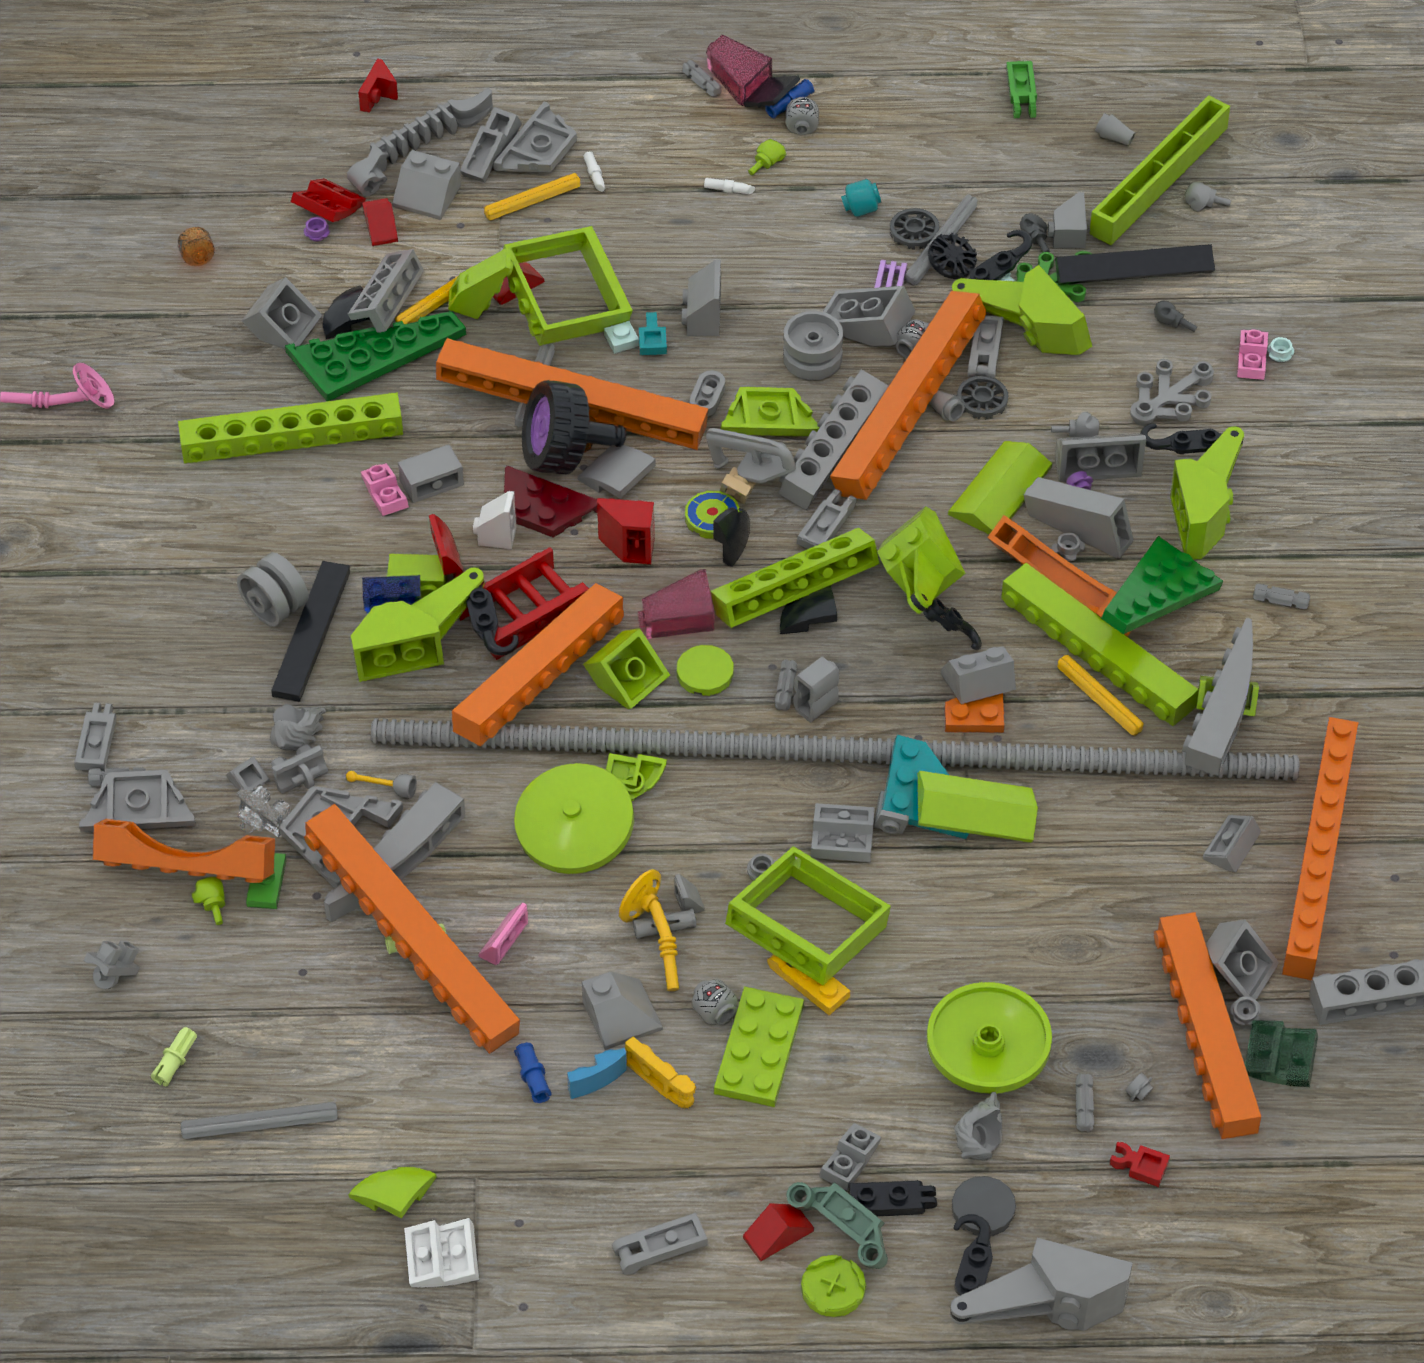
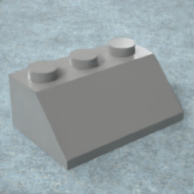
M1134 433L1056 439L1055 463L1059 482L1067 481L1069 476L1079 471L1086 472L1093 480L1141 477L1146 436Z

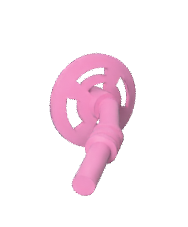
M77 363L73 366V375L78 385L77 391L50 395L49 392H46L45 395L43 392L37 394V391H33L32 394L1 391L0 402L30 404L33 408H36L37 405L39 408H42L44 405L48 409L49 406L91 400L96 405L109 409L114 405V396L105 380L93 368L84 363ZM100 396L104 397V403L98 400Z

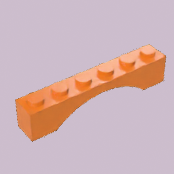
M1003 515L987 537L999 550L1021 565L1029 564L1101 618L1105 608L1117 593L1075 567L1005 515ZM1131 631L1125 633L1124 635L1128 637Z
M104 819L94 824L93 860L103 861V864L106 866H120L124 863L132 864V868L138 870L158 867L164 873H175L178 870L188 871V875L205 876L206 873L217 874L216 878L222 880L242 877L249 883H261L264 879L274 874L275 838L246 835L222 849L208 852H188L171 848L156 841L131 821Z

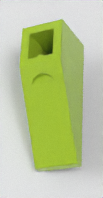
M505 248L460 273L449 290L448 310L478 320L482 312L489 309L493 295L500 292L504 278L509 277L512 273L514 262L511 261V249Z

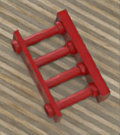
M551 547L542 552L535 553L531 558L485 583L483 589L491 593L493 603L496 601L514 620L504 627L498 626L495 636L497 645L501 647L510 645L514 635H517L519 640L517 648L530 642L589 589L583 582L570 588L553 570L554 555ZM543 575L561 595L546 601L530 582ZM520 588L537 608L527 614H523L506 595ZM468 608L459 617L460 621L469 617ZM490 652V654H491L496 660H498V659H500L501 657L505 656V655H502V656L495 655V654H492V653Z

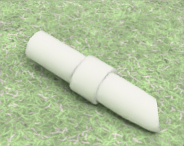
M586 152L583 157L588 168V174L595 188L603 192L605 185L600 166L597 165L593 152Z
M705 178L704 188L741 194H752L755 191L754 186L734 182V180Z

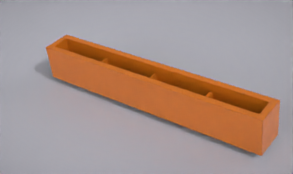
M595 583L452 710L453 732L480 747L489 738H493L499 729L507 722L512 721L520 710L526 705H530L540 692L549 688L561 673H565L571 664L579 657H583L591 646L597 641L602 640L612 627L622 621L624 617L623 597Z
M1196 912L1161 917L1158 930L1154 931V940L1157 949L1161 948L1163 952V970L1165 974L1169 973L1171 977L1170 991L1172 998H1177L1179 1003V1021L1181 1024H1185L1187 1028L1186 1043L1188 1049L1194 1050V1068L1197 1076L1201 1075L1204 1082L1202 1083L1205 1102L1210 1101L1213 1128H1218L1221 1139L1257 1134L1261 1114Z

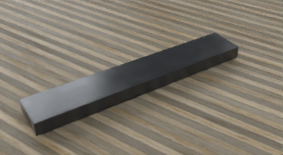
M1212 244L1060 256L1055 258L1058 285L1210 273L1215 271Z
M322 561L310 591L309 600L304 606L272 687V697L300 702L350 575L349 565Z

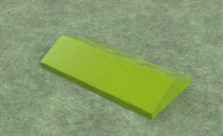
M1004 441L950 508L948 515L990 534L1003 515L1012 519L1025 502L1024 494L1027 488L1038 477H1045L1052 468V462L1030 443Z
M925 771L917 773L918 826L1033 842L1038 806L1032 788Z

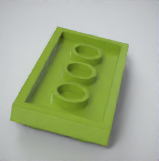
M744 986L714 1085L715 1095L775 1107L803 1011L804 999Z

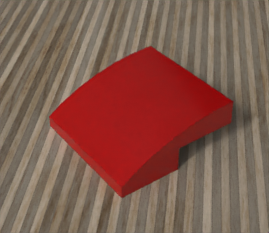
M323 178L310 180L307 190L293 192L290 202L331 222H336L356 212L362 206V202L366 201V198Z
M435 514L429 515L431 534L443 574H453L455 579L464 573V569L453 535L445 522Z

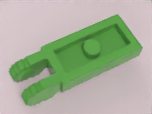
M1032 61L1007 62L1006 72L1014 118H1020V103H1029L1028 114L1030 118H1036L1037 93Z

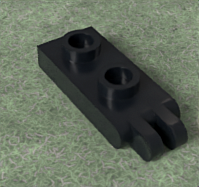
M918 1180L850 1183L849 1186L850 1195L876 1216L920 1215L925 1212V1209L937 1207V1198L934 1197L936 1196V1187L932 1185L923 1186V1183Z

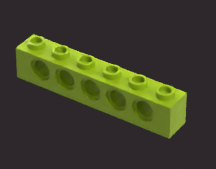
M858 527L711 590L715 614L730 628H733L817 590L880 564L875 539Z

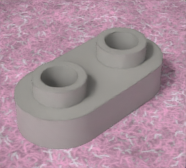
M713 370L703 372L699 376L690 396V404H697L708 408V417L716 412L724 394L725 377L723 374Z

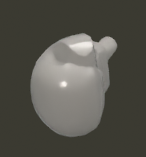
M1201 182L1190 184L1185 192L1186 203L1195 211H1200L1205 206L1212 207L1213 202L1230 206L1231 203L1230 199L1215 196L1216 189H1211V187Z
M1082 412L1078 419L1069 420V426H1051V433H1069V437L1072 438L1096 436L1099 434L1100 424L1096 417H1093L1088 412Z

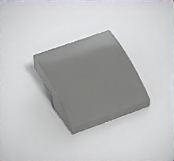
M612 445L578 475V480L598 493L605 489L621 499L656 466V459L626 445L621 447Z
M815 803L811 857L871 862L875 807Z

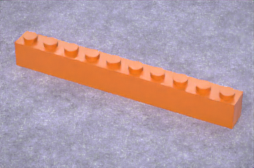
M950 292L830 475L835 489L841 491L842 497H849L851 495L857 499L867 500L873 489H875L878 481L901 449L902 444L913 430L916 422L922 413L925 412L934 394L937 393L938 388L950 373L956 360L961 356L967 343L984 320L987 313L979 293Z
M447 338L436 361V380L527 404L535 386L541 381L550 380L577 384L585 391L588 399L589 421L613 424L615 426L622 425L628 432L698 450L707 427L708 408L697 404L660 396L645 390L634 389L619 383H612L592 376L578 374L540 362L522 359L514 355L496 352L488 348L470 345L462 341Z
M1329 717L1282 975L1312 980L1314 975L1358 722L1333 717Z
M333 804L305 822L306 835L304 839L308 847L312 851L317 850L326 868L331 873L335 871L341 878L340 881L343 888L349 894L353 893L358 898L363 912L368 916L371 914L375 918L379 930L385 937L390 936L398 953L404 959L408 958L414 964V970L419 978L423 981L427 980L431 984L436 998L441 1003L446 1002L451 1008L454 1019L460 1025L464 1024L469 1029L474 1043L478 1047L483 1046L490 1054L519 1034L520 1019L337 805Z

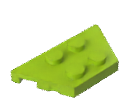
M740 387L720 429L746 435L809 436L812 430L817 432L820 427L817 426L818 423L812 417L813 411L807 404L802 402L801 396L794 388Z

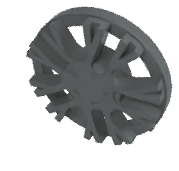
M919 208L902 210L894 215L890 222V234L894 238V242H897L898 245L900 243L907 245L908 249H915V246H920V249L926 248L927 244L930 243L939 231V221L936 216L927 210ZM917 214V217L909 218L908 215ZM931 223H934V225H935V226H926V225H929V224H931Z
M988 376L968 378L961 383L957 391V396L964 403V412L973 415V418L978 417L980 419V417H985V420L988 418L992 419L993 415L1002 414L1008 403V391L1004 384ZM977 382H986L987 384L986 386H978ZM962 392L968 394L969 396H962ZM1003 393V396H994Z

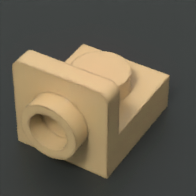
M733 467L730 473L726 474L720 491L745 504L756 483L747 481L739 476L737 468Z

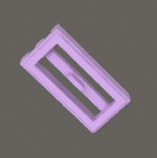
M881 260L874 288L882 286L885 272H889L886 287H892L895 273H899L897 286H903L907 263L896 266L894 261H891V265L886 264V260Z

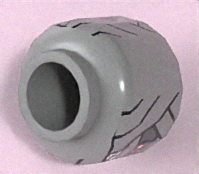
M798 97L788 103L785 120L788 130L798 135L813 133L817 129L819 124V108L815 101L807 97Z
M915 319L910 320L897 333L896 349L901 356L908 358L929 324Z
M719 979L705 980L695 987L692 1006L706 1023L710 1025H724L737 1012V997L723 981Z

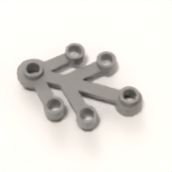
M1168 359L1159 360L1156 365L1158 396L1150 400L1149 389L1153 386V376L1148 372L1139 373L1136 386L1139 388V401L1133 403L1130 410L1133 421L1141 426L1153 423L1156 418L1188 421L1192 413L1190 405L1207 408L1211 403V393L1209 391L1198 390L1195 395L1181 393L1195 384L1198 386L1211 384L1214 370L1210 363L1206 361L1198 362L1193 366L1191 374L1169 388L1173 363ZM1165 404H1175L1176 408H1163L1162 406Z

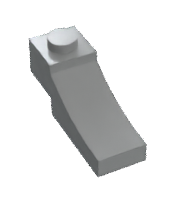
M496 107L493 108L485 127L480 126L460 169L462 175L484 183L486 182L494 167L493 162L516 136L522 124L516 114Z

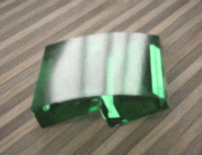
M1253 1020L1245 1062L1248 1076L1282 1085L1310 1087L1318 1041L1317 1030L1285 1028L1283 1021Z

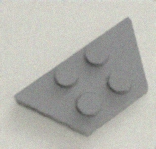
M544 101L493 162L494 170L552 172L577 141V133L565 124L564 119L559 114L555 115L550 110V105Z
M168 770L107 773L101 783V790L95 794L90 803L91 808L85 819H81L79 822L81 832H94V824L104 819L131 821L140 829L196 826L195 817L188 809L182 794L176 788Z

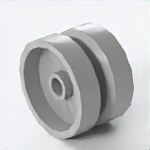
M805 311L794 315L787 321L783 336L784 365L790 373L806 380H821L832 376L839 370L843 357V329L836 318L820 311Z
M269 553L257 562V567L251 566L237 577L238 589L245 603L262 622L269 626L275 627L289 616V612H295L309 600L308 590L302 577L294 566L278 553Z

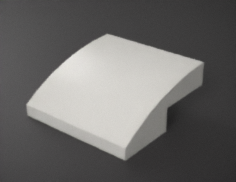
M470 1218L441 1226L433 1220L404 1228L409 1284L411 1287H439L479 1280L474 1225Z

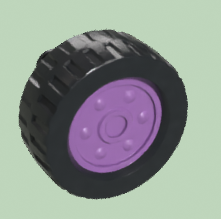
M544 380L538 383L531 392L522 425V451L524 460L531 470L547 474L567 475L572 473L579 465L586 443L606 446L615 445L616 447L624 445L626 440V429L624 426L589 421L588 399L585 391L579 385Z

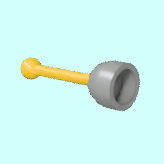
M348 771L346 773V779L349 782L358 780L392 786L398 796L411 799L415 794L417 780L414 775L401 774L392 781L358 775L355 771Z

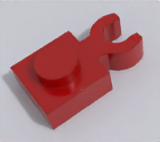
M1117 1142L1115 1152L1124 1155V1157L1119 1158L1112 1155L1110 1166L1115 1169L1129 1168V1177L1159 1187L1169 1164L1170 1155L1142 1145L1135 1152L1132 1151L1128 1144Z

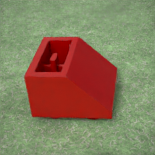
M598 498V539L624 563L651 564L655 541L654 502Z

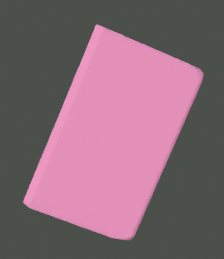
M521 903L507 914L479 953L480 958L494 965L500 963L528 924L527 904Z

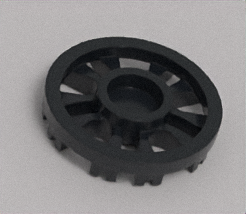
M954 233L950 235L940 234L931 243L928 249V258L932 267L942 276L950 279H960L969 276L977 264L976 249L970 246L969 240L965 239L964 236L960 238L958 234ZM933 250H937L942 254H933ZM964 263L969 264L970 268L968 269ZM945 266L952 268V273L944 269Z

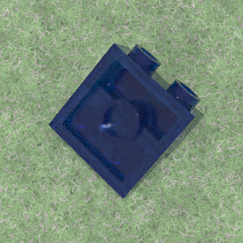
M420 575L362 578L363 603L366 613H369L374 606L382 605L386 602L404 601L412 605L423 598Z

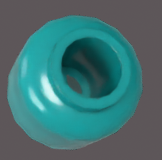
M868 179L846 185V195L841 196L845 210H851L855 217L877 211L878 204L882 203L876 183H871Z

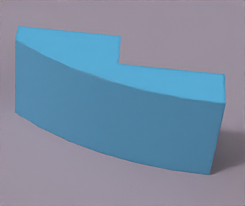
M625 1048L618 1050L610 1049L601 1054L594 1055L595 1066L579 1067L574 1071L567 1072L570 1098L574 1099L590 1094L620 1077L627 1070Z

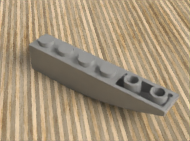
M1249 618L1245 619L1242 628L1236 627L1231 642L1234 644L1233 648L1226 649L1222 660L1223 670L1217 669L1212 682V686H1214L1213 692L1207 691L1202 704V708H1205L1203 714L1197 713L1192 729L1195 730L1193 736L1187 735L1182 751L1186 752L1185 765L1216 776L1219 775L1238 733L1245 710L1253 658L1252 619Z
M435 782L428 790L420 794L417 802L410 810L403 812L399 822L391 830L389 829L383 834L381 841L373 849L401 880L424 861L465 817L464 798ZM342 884L335 890H331L324 900L326 919L330 922L360 907L358 898L353 893L349 894Z

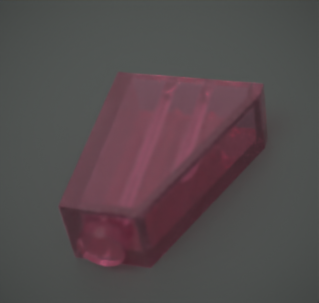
M723 34L716 41L711 42L707 48V67L737 103L742 106L744 105L743 102L768 78L772 77L771 57Z
M706 569L698 570L642 599V611H637L639 628H645L647 639L714 631V608Z

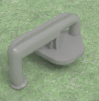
M710 428L706 432V440L714 462L713 465L717 469L724 467L729 461L728 457L724 456L721 447L747 452L739 464L737 472L739 476L750 482L764 483L791 473L796 469L791 451L782 442L716 428Z

